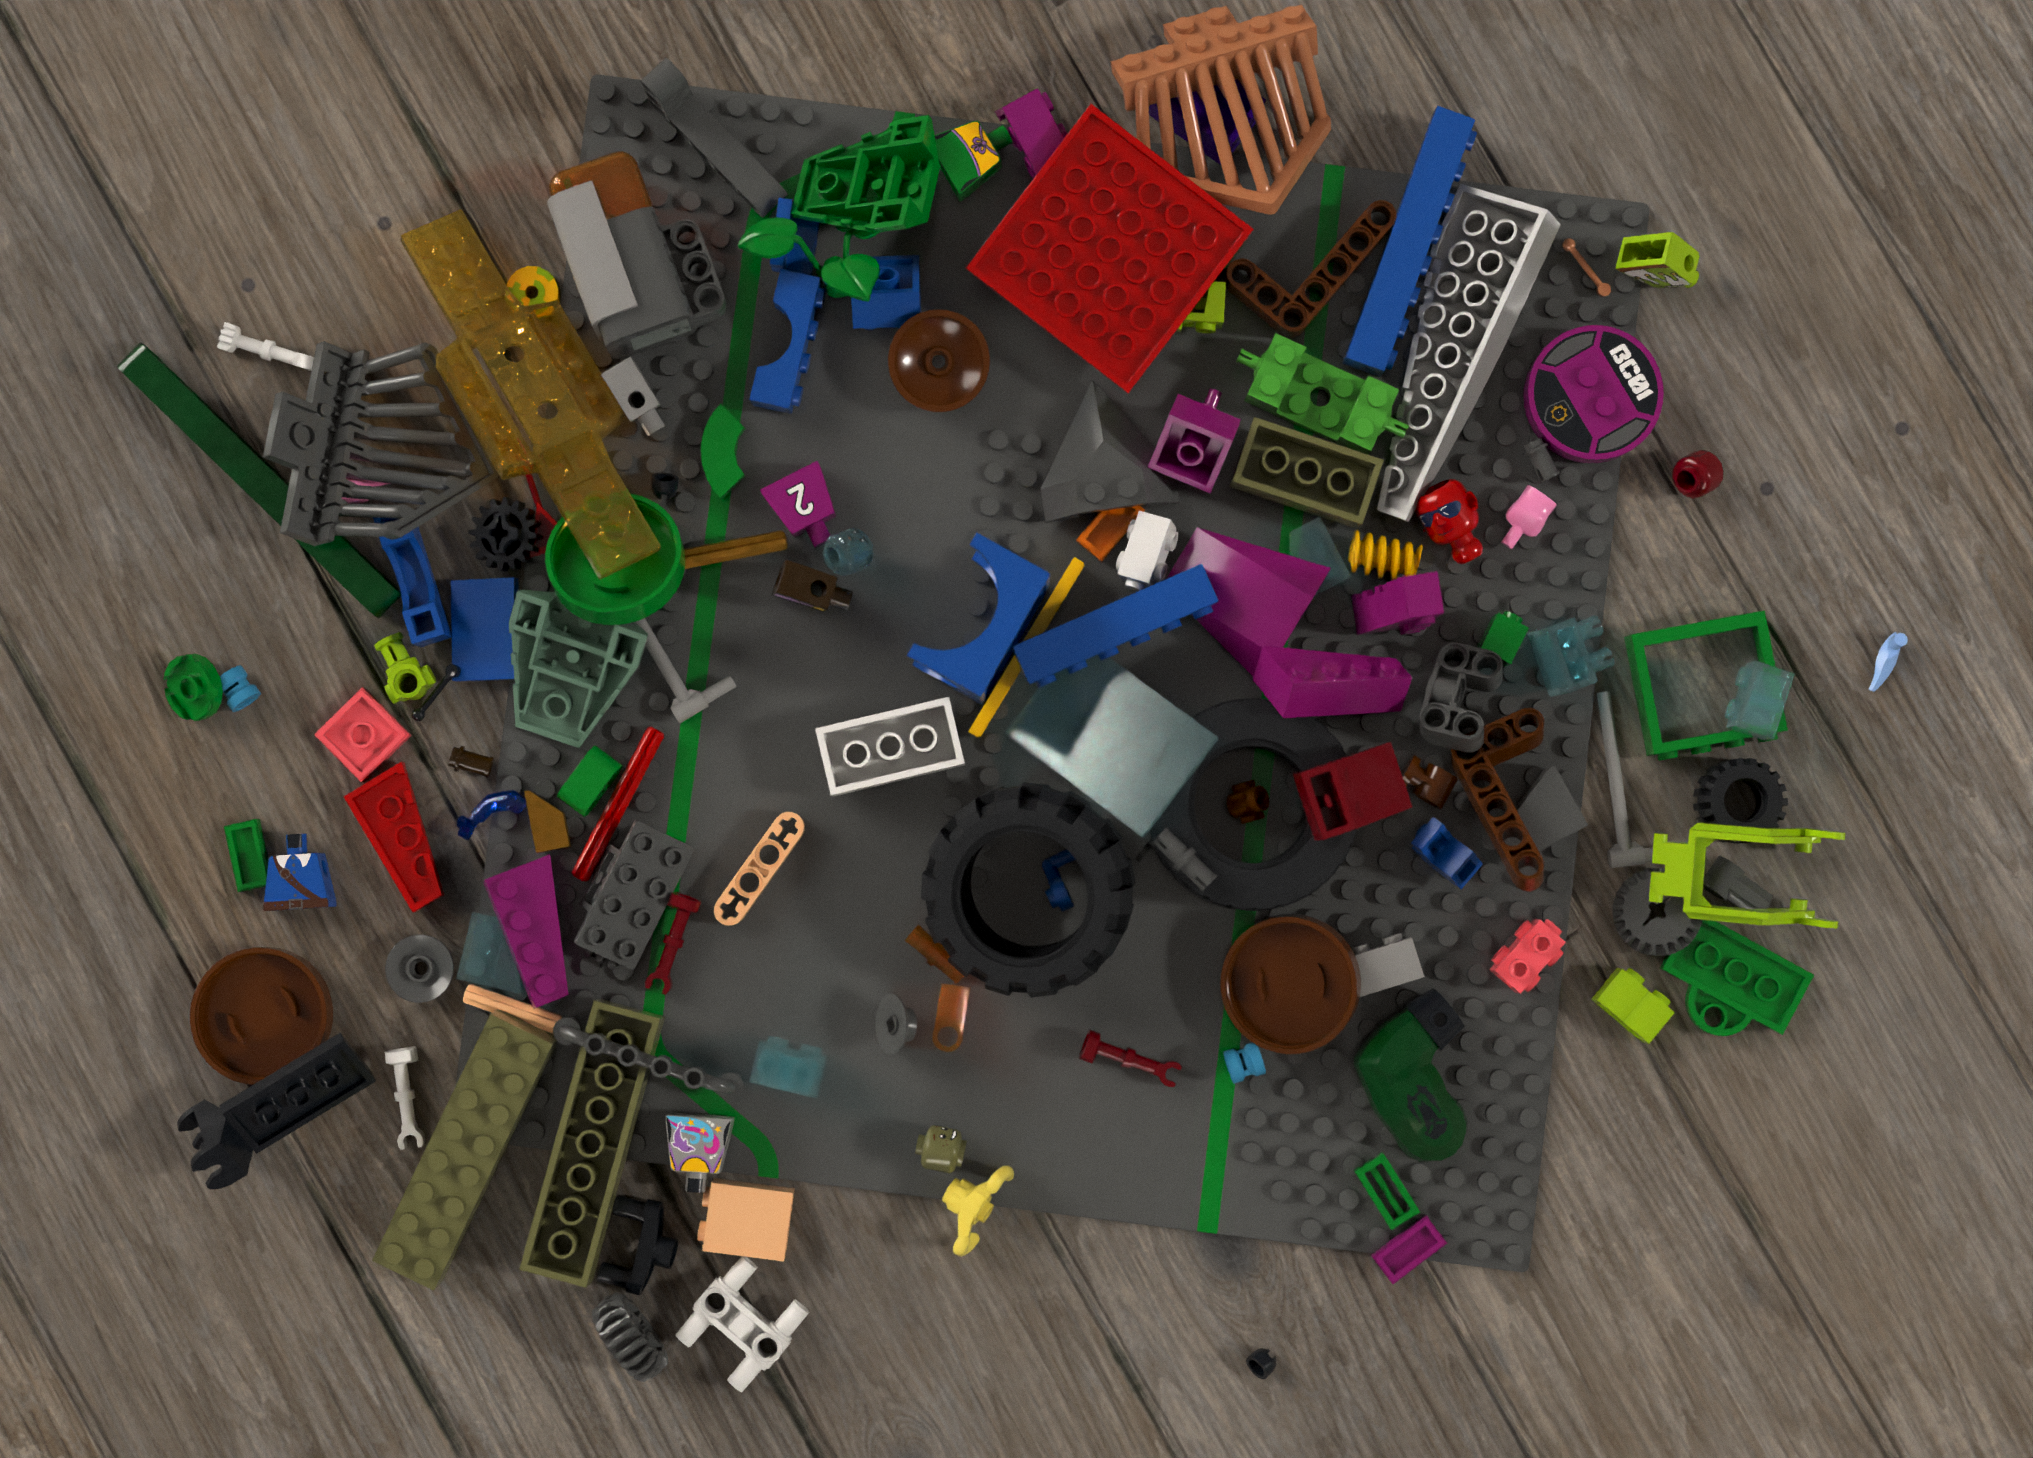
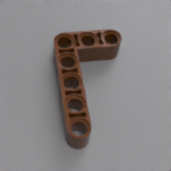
M1377 200L1370 204L1293 295L1288 293L1252 261L1244 258L1236 259L1230 263L1224 279L1226 288L1280 335L1286 338L1298 337L1388 234L1396 220V210L1386 200ZM1375 212L1384 214L1387 218V224L1382 226L1375 224L1371 219V214ZM1354 237L1362 239L1365 242L1366 249L1362 251L1352 249L1349 240ZM1333 262L1340 264L1344 269V274L1342 276L1331 275L1328 272L1327 265ZM1236 270H1243L1249 275V281L1239 284L1233 280L1232 273ZM1309 288L1318 289L1322 293V300L1318 302L1310 301L1306 297L1305 291ZM1264 291L1270 292L1275 298V303L1269 306L1263 305L1259 302L1257 295ZM1288 313H1294L1300 318L1301 325L1289 327L1285 324L1283 316Z
M1534 708L1518 710L1485 725L1484 743L1477 751L1471 752L1475 755L1472 759L1463 760L1459 758V755L1465 752L1451 749L1453 770L1513 883L1517 888L1528 892L1536 890L1543 883L1544 861L1497 775L1494 766L1530 751L1542 743L1544 739V717L1540 711ZM1533 725L1537 729L1533 732H1525L1521 727ZM1473 730L1464 735H1474L1477 731ZM1498 738L1506 743L1501 746H1494L1490 744V741ZM1480 780L1490 783L1486 788H1477L1473 784ZM1497 808L1505 811V814L1500 817H1493L1489 812ZM1515 837L1521 843L1516 846H1509L1504 841L1507 838ZM1531 866L1537 872L1533 875H1524L1519 870L1523 867Z

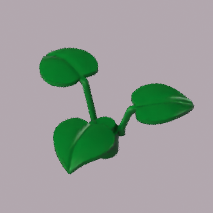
M775 217L759 221L751 226L738 242L739 249H744L752 255L761 258H778L786 255L793 249L794 243H797L816 269L817 277H822L827 294L833 298L849 296L869 302L872 289L880 273L879 264L875 258L865 254H852L849 256L850 240L853 235L859 239H869L879 233L835 225L838 231L846 232L843 243V258L838 256L830 257L824 262L823 266H820L804 240L800 236L795 235L798 230L797 224L790 219Z

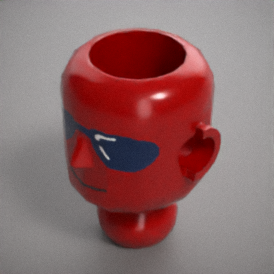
M1455 479L1444 480L1429 487L1426 494L1419 498L1415 510L1417 517H1419L1424 527L1423 531L1427 532L1429 538L1438 545L1450 544L1452 547V558L1458 564L1468 563L1483 553L1481 541L1475 538L1471 532L1477 527L1479 522L1478 501L1471 491L1467 492L1464 485Z

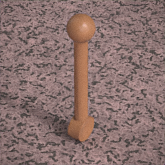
M1571 238L1565 239L1562 243L1563 249L1570 251L1597 286V294L1600 297L1608 296L1611 292L1610 285L1602 283L1575 248V241Z

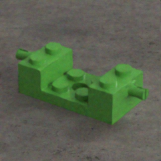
M1275 333L1269 348L1261 357L1242 349L1237 358V363L1239 362L1254 369L1253 383L1244 400L1245 402L1336 444L1369 454L1378 436L1384 430L1403 438L1409 427L1408 424L1391 417L1392 405L1399 389L1369 375L1366 380L1361 379L1304 352L1305 346ZM1315 389L1326 391L1329 396L1328 404L1322 407L1314 405L1310 398L1311 392Z

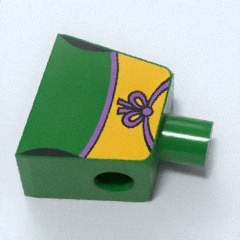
M975 120L935 135L940 169L960 202L1002 168V160L997 151L1012 143V139L1003 125L986 134L980 122Z

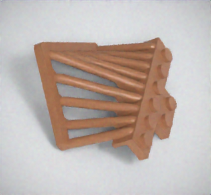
M1302 5L1286 7L1281 11L1264 16H1256L1251 20L1241 23L1236 21L1227 6L1211 8L1207 12L1190 17H1181L1173 22L1163 24L1164 36L1169 44L1159 45L1154 49L1137 54H1129L1121 59L1111 61L1112 74L1123 90L1125 109L1127 112L1135 110L1137 139L1151 149L1149 106L1156 103L1163 158L1179 171L1170 102L1171 98H1178L1195 172V178L1186 177L1223 205L1264 214H1275L1331 131V118L1326 111L1313 56L1318 54L1317 26ZM1294 61L1301 63L1314 114V122L1311 127L1296 76ZM1274 67L1282 71L1297 127V135L1301 139L1298 146L1296 145ZM1254 73H1257L1265 84L1284 148V156L1288 159L1284 167ZM1234 79H1238L1246 91L1270 166L1271 177L1274 180L1271 186L1269 185ZM1214 85L1218 86L1228 102L1257 191L1245 189L1239 182ZM1194 91L1198 93L1204 103L1226 184L1210 180L1192 95Z

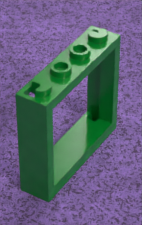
M1765 610L1641 632L1624 637L1647 756L1657 754L1658 761L1677 758L1678 750L1690 748L1691 755L1712 751L1711 744L1723 742L1724 749L1744 746V739L1757 736L1758 743L1777 740L1778 732L1788 731ZM1752 628L1770 724L1662 743L1644 647Z

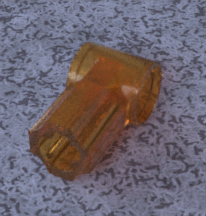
M941 983L932 1034L935 1046L941 1051L952 1052L957 1050L962 1044L971 988ZM944 1027H952L958 1034L957 1042L950 1047L943 1046L938 1040L939 1031Z

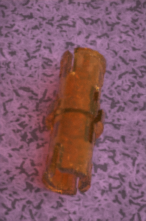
M918 924L905 939V942L928 960L926 962L928 965L937 967L957 985L964 976L947 961L950 955L941 943H934L932 936Z

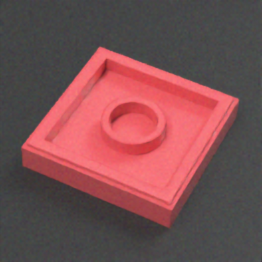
M364 687L314 734L362 783L412 736Z

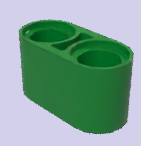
M595 745L588 751L557 794V798L583 817H586L616 779L623 765Z

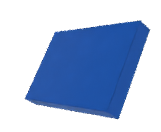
M519 578L451 580L452 664L458 665L461 670L460 675L457 678H452V681L514 680V666L511 665V653L513 651L512 635L509 633V619L517 591L519 590Z

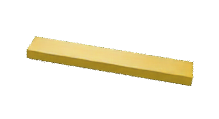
M1076 557L1072 559L1023 641L1045 632L1085 566L1084 562ZM1015 655L968 733L976 738L982 736L1021 671Z

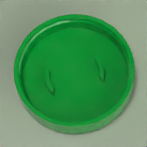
M629 493L603 494L587 499L573 507L555 525L549 536L545 551L546 570L561 603L579 618L602 625L633 623L658 611L672 598L680 586L686 563L680 533L669 513L654 501Z

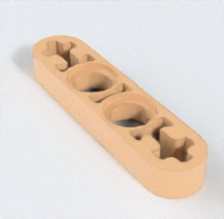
M784 812L771 824L714 906V915L721 924L732 926L744 919L803 836L805 823L800 815L794 812ZM794 818L797 821L795 827L798 831L795 835L789 833L783 841L789 843L785 850L779 842L770 839V836L774 832L779 837L784 830V827L780 825L783 820L790 821ZM766 845H773L779 851V858L774 864L767 865L760 858V851ZM748 872L754 873L759 879L758 888L751 893L744 891L740 885L741 877ZM734 888L739 895L750 900L747 905L740 900L735 908L736 912L739 913L736 918L730 916L725 919L723 917L725 911L721 906L723 903L731 904L736 896L730 894Z

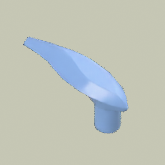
M1895 631L1881 646L1875 661V673L1869 687L1870 691L1875 692L1892 672L1897 662L1900 648L1907 644L1908 639L1905 634H1897Z

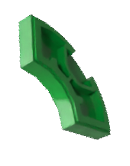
M720 403L710 416L703 432L701 461L710 486L722 500L745 477L738 466L736 457L738 439L744 432L745 427Z

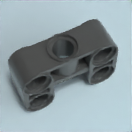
M1456 642L1445 644L1440 649L1433 673L1427 683L1423 705L1419 714L1420 733L1426 742L1470 753L1481 748L1484 743V722L1482 717L1476 712L1460 707L1466 688L1491 692L1500 687L1503 679V662L1496 652ZM1450 660H1458L1462 662L1459 666L1451 667L1446 664ZM1483 668L1495 670L1494 673L1484 675L1479 671ZM1431 720H1440L1443 722V724L1439 727H1431L1427 725V723ZM1465 728H1473L1477 731L1474 735L1470 736L1461 733Z

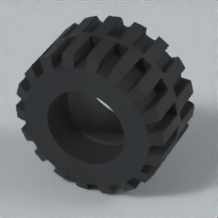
M1752 758L1725 760L1719 762L1716 766H1711L1706 770L1707 774L1700 777L1697 783L1701 785L1699 789H1694L1693 796L1697 797V803L1693 804L1694 811H1699L1700 817H1697V820L1700 823L1779 828L1780 826L1777 822L1784 820L1786 815L1782 808L1783 806H1788V798H1783L1782 792L1787 791L1785 784L1778 783L1777 780L1780 778V775L1776 771L1771 772L1769 770L1770 766L1765 762L1758 763L1757 759ZM1735 781H1742L1749 785L1756 797L1755 810L1745 821L1735 820L1725 808V792L1730 784ZM1717 839L1722 842H1730L1734 844L1753 843L1746 841Z

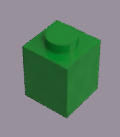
M1504 611L1503 614L1498 612L1492 616L1477 647L1496 652L1501 657L1503 666L1506 667L1512 663L1529 627L1521 624L1523 619L1516 614Z

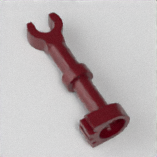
M671 892L667 905L677 909L669 934L665 933L663 939L665 947L655 972L651 973L645 981V988L650 989L654 979H662L664 982L662 994L664 995L672 988L671 968L678 948H682L685 940L682 936L690 913H697L701 905L700 900L679 892Z
M1090 1029L1079 1053V1059L1092 1064L1096 1054L1121 1062V1066L1130 1069V1067H1134L1158 1076L1159 1080L1168 1087H1175L1176 1083L1166 1078V1071L1169 1068L1182 1069V1066L1176 1061L1169 1060L1161 1063L1136 1054L1135 1049L1127 1047L1125 1050L1101 1041L1100 1033Z

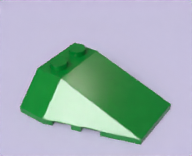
M925 115L899 119L889 123L891 129L873 136L871 132L861 135L862 141L846 148L843 144H840L804 159L790 214L793 218L874 233L907 229L928 222L940 170L931 117Z

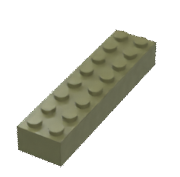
M597 999L593 1001L585 1033L591 1035L601 1033L609 1041L623 1046L633 1044L641 1052L655 1056L665 1016ZM581 1046L519 1270L585 1288L593 1282L651 1069L636 1064L623 1066L618 1061V1058L604 1053L591 1055L585 1050V1047Z
M499 1009L490 1014L372 1259L373 1262L433 1291L441 1284L558 1043L553 1034Z

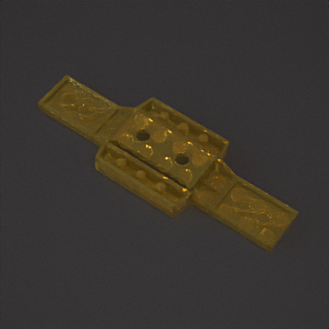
M462 209L402 234L401 243L457 336L455 341L436 355V368L501 479L504 480L532 473L538 474L599 580L660 551L661 545L613 466L602 439L622 424L624 411L603 379L600 370L558 300L524 306L510 292ZM511 346L519 347L524 352V358L519 362H511L505 358L504 351ZM477 348L532 441L534 445L532 451L472 351L473 349ZM543 403H551L557 408L558 413L552 419H544L538 414V407Z

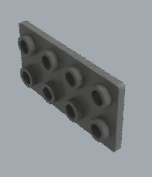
M635 820L621 848L609 845L579 904L588 913L574 939V943L631 970L635 969L668 904L671 892H674L694 852V848Z

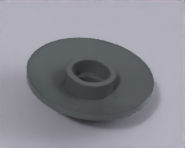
M411 935L400 940L391 949L386 960L385 973L389 986L399 997L410 1002L423 1003L436 999L446 991L453 978L454 963L450 951L440 940L429 935ZM420 962H425L428 966V970L424 975L417 971V965Z

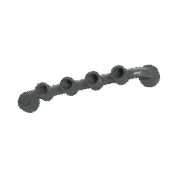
M564 1017L558 1020L553 1028L554 1038L560 1044L571 1045L574 1043L585 1047V1050L591 1055L604 1053L618 1058V1061L623 1066L636 1064L651 1069L654 1076L663 1078L668 1075L683 1080L685 1085L691 1089L703 1087L716 1091L725 1100L737 1099L745 1088L743 1078L736 1072H727L718 1078L706 1074L701 1067L694 1066L688 1068L673 1063L672 1059L666 1055L656 1057L641 1052L636 1045L627 1044L623 1046L609 1041L601 1033H594L592 1035L585 1033L581 1023L574 1017Z

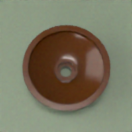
M935 309L924 311L911 317L898 329L889 348L888 367L894 386L909 403L926 411L947 412L966 405L981 391L989 373L990 355L983 334L972 321L953 311ZM941 355L945 359V364L942 368L933 366L932 358L934 356Z

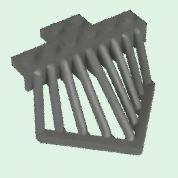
M323 341L316 345L306 401L283 391L275 394L263 458L292 469L281 523V534L313 546L332 542L335 536L386 537L394 540L401 538L498 478L499 472L435 346L424 342L368 360L370 352L367 350L350 353ZM416 359L420 360L425 372L374 381L364 380L365 375ZM429 386L435 389L441 402L372 404L362 401L361 396ZM443 416L450 419L456 432L448 433L377 427L357 418ZM353 438L457 446L466 450L471 462L466 463L379 450ZM349 459L442 472L468 477L462 480L451 475L443 477L412 472L366 467ZM346 478L439 489L445 491L437 495L430 490L418 491L385 487L357 485L347 480ZM342 497L422 505H420L416 509H413L407 506L406 504H354L347 503L345 500L342 499ZM338 516L393 518L397 520L386 523H341Z

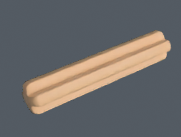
M473 984L467 986L463 995V1002L489 1012L499 1009L552 1034L554 1025L558 1020L562 1019L560 1014L539 1007L533 1009L531 1004Z

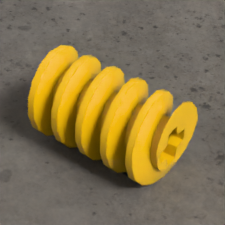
M1356 529L1348 554L1351 573H1355L1360 565H1364L1365 576H1369L1372 569L1377 568L1378 579H1382L1386 571H1390L1391 581L1397 579L1400 574H1403V576L1416 575L1423 546L1422 544L1419 545L1414 552L1412 542L1408 541L1400 549V542L1396 538L1387 546L1386 537L1383 535L1379 536L1374 543L1373 535L1370 532L1366 533L1363 539L1360 540V532Z

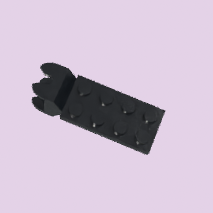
M340 1032L219 1105L220 1108L204 1099L184 1112L177 1122L179 1132L191 1131L197 1127L201 1131L192 1143L193 1148L200 1150L190 1162L192 1171H202L211 1166L220 1165V1168L211 1173L206 1181L207 1188L212 1190L221 1189L237 1182L248 1174L253 1150L256 1154L373 1084L376 1080L372 1071Z

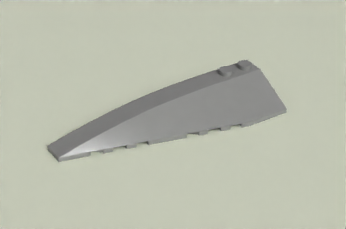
M1463 184L1459 185L1449 212L1441 224L1443 229L1436 245L1432 244L1430 256L1435 258L1430 267V272L1426 273L1423 305L1420 304L1417 316L1420 319L1417 334L1413 335L1403 383L1404 397L1402 404H1399L1396 416L1400 422L1408 424L1409 427L1403 438L1398 435L1392 437L1390 445L1392 454L1389 467L1385 469L1377 507L1379 512L1409 522L1416 510L1419 498L1426 494L1452 449L1507 343L1561 224L1548 209Z

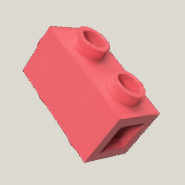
M1534 919L1532 922L1526 920L1515 931L1514 935L1517 939L1508 948L1504 945L1492 957L1491 961L1494 962V965L1489 970L1515 993L1521 994L1523 990L1526 992L1531 991L1541 979L1538 975L1539 972L1546 965L1549 967L1553 966L1563 955L1564 952L1561 948L1566 942L1559 937L1562 931L1549 919H1546L1544 922L1540 919Z

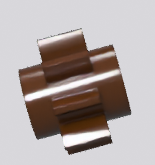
M1254 780L1231 786L1234 793L1228 795L1227 807L1233 817H1241L1242 824L1265 817L1263 811L1269 807V796L1264 787L1260 785L1255 786Z

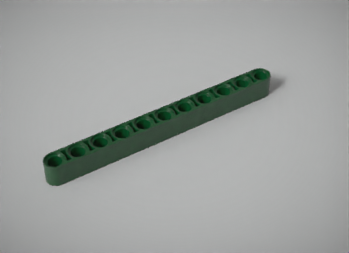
M140 342L117 365V368L281 526L289 483L155 353ZM335 536L334 541L317 546L295 539L378 619L401 597L400 590L344 536Z

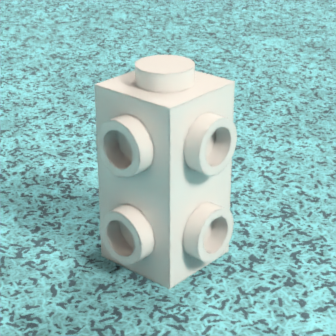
M1139 511L1136 520H1131L1127 530V539L1129 541L1126 550L1120 552L1116 562L1117 575L1125 582L1124 586L1138 592L1165 579L1168 568L1165 561L1168 552L1175 549L1178 541L1177 528L1171 519Z

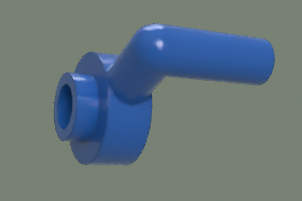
M1067 849L1044 859L1042 862V868L1050 886L1049 889L1045 890V893L1052 908L1060 907L1062 912L1075 907L1058 871L1059 867L1076 860Z

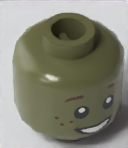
M932 1125L927 1129L926 1135L919 1134L915 1154L921 1155V1165L923 1168L943 1173H952L956 1166L962 1167L967 1140L962 1139V1134L957 1129Z

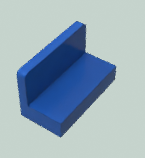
M778 198L776 217L790 219L797 224L798 230L795 235L800 236L815 257L820 222L793 218L790 214L793 205L792 199ZM794 243L793 249L786 255L770 258V266L773 272H780L781 268L807 275L813 274V265L797 243Z

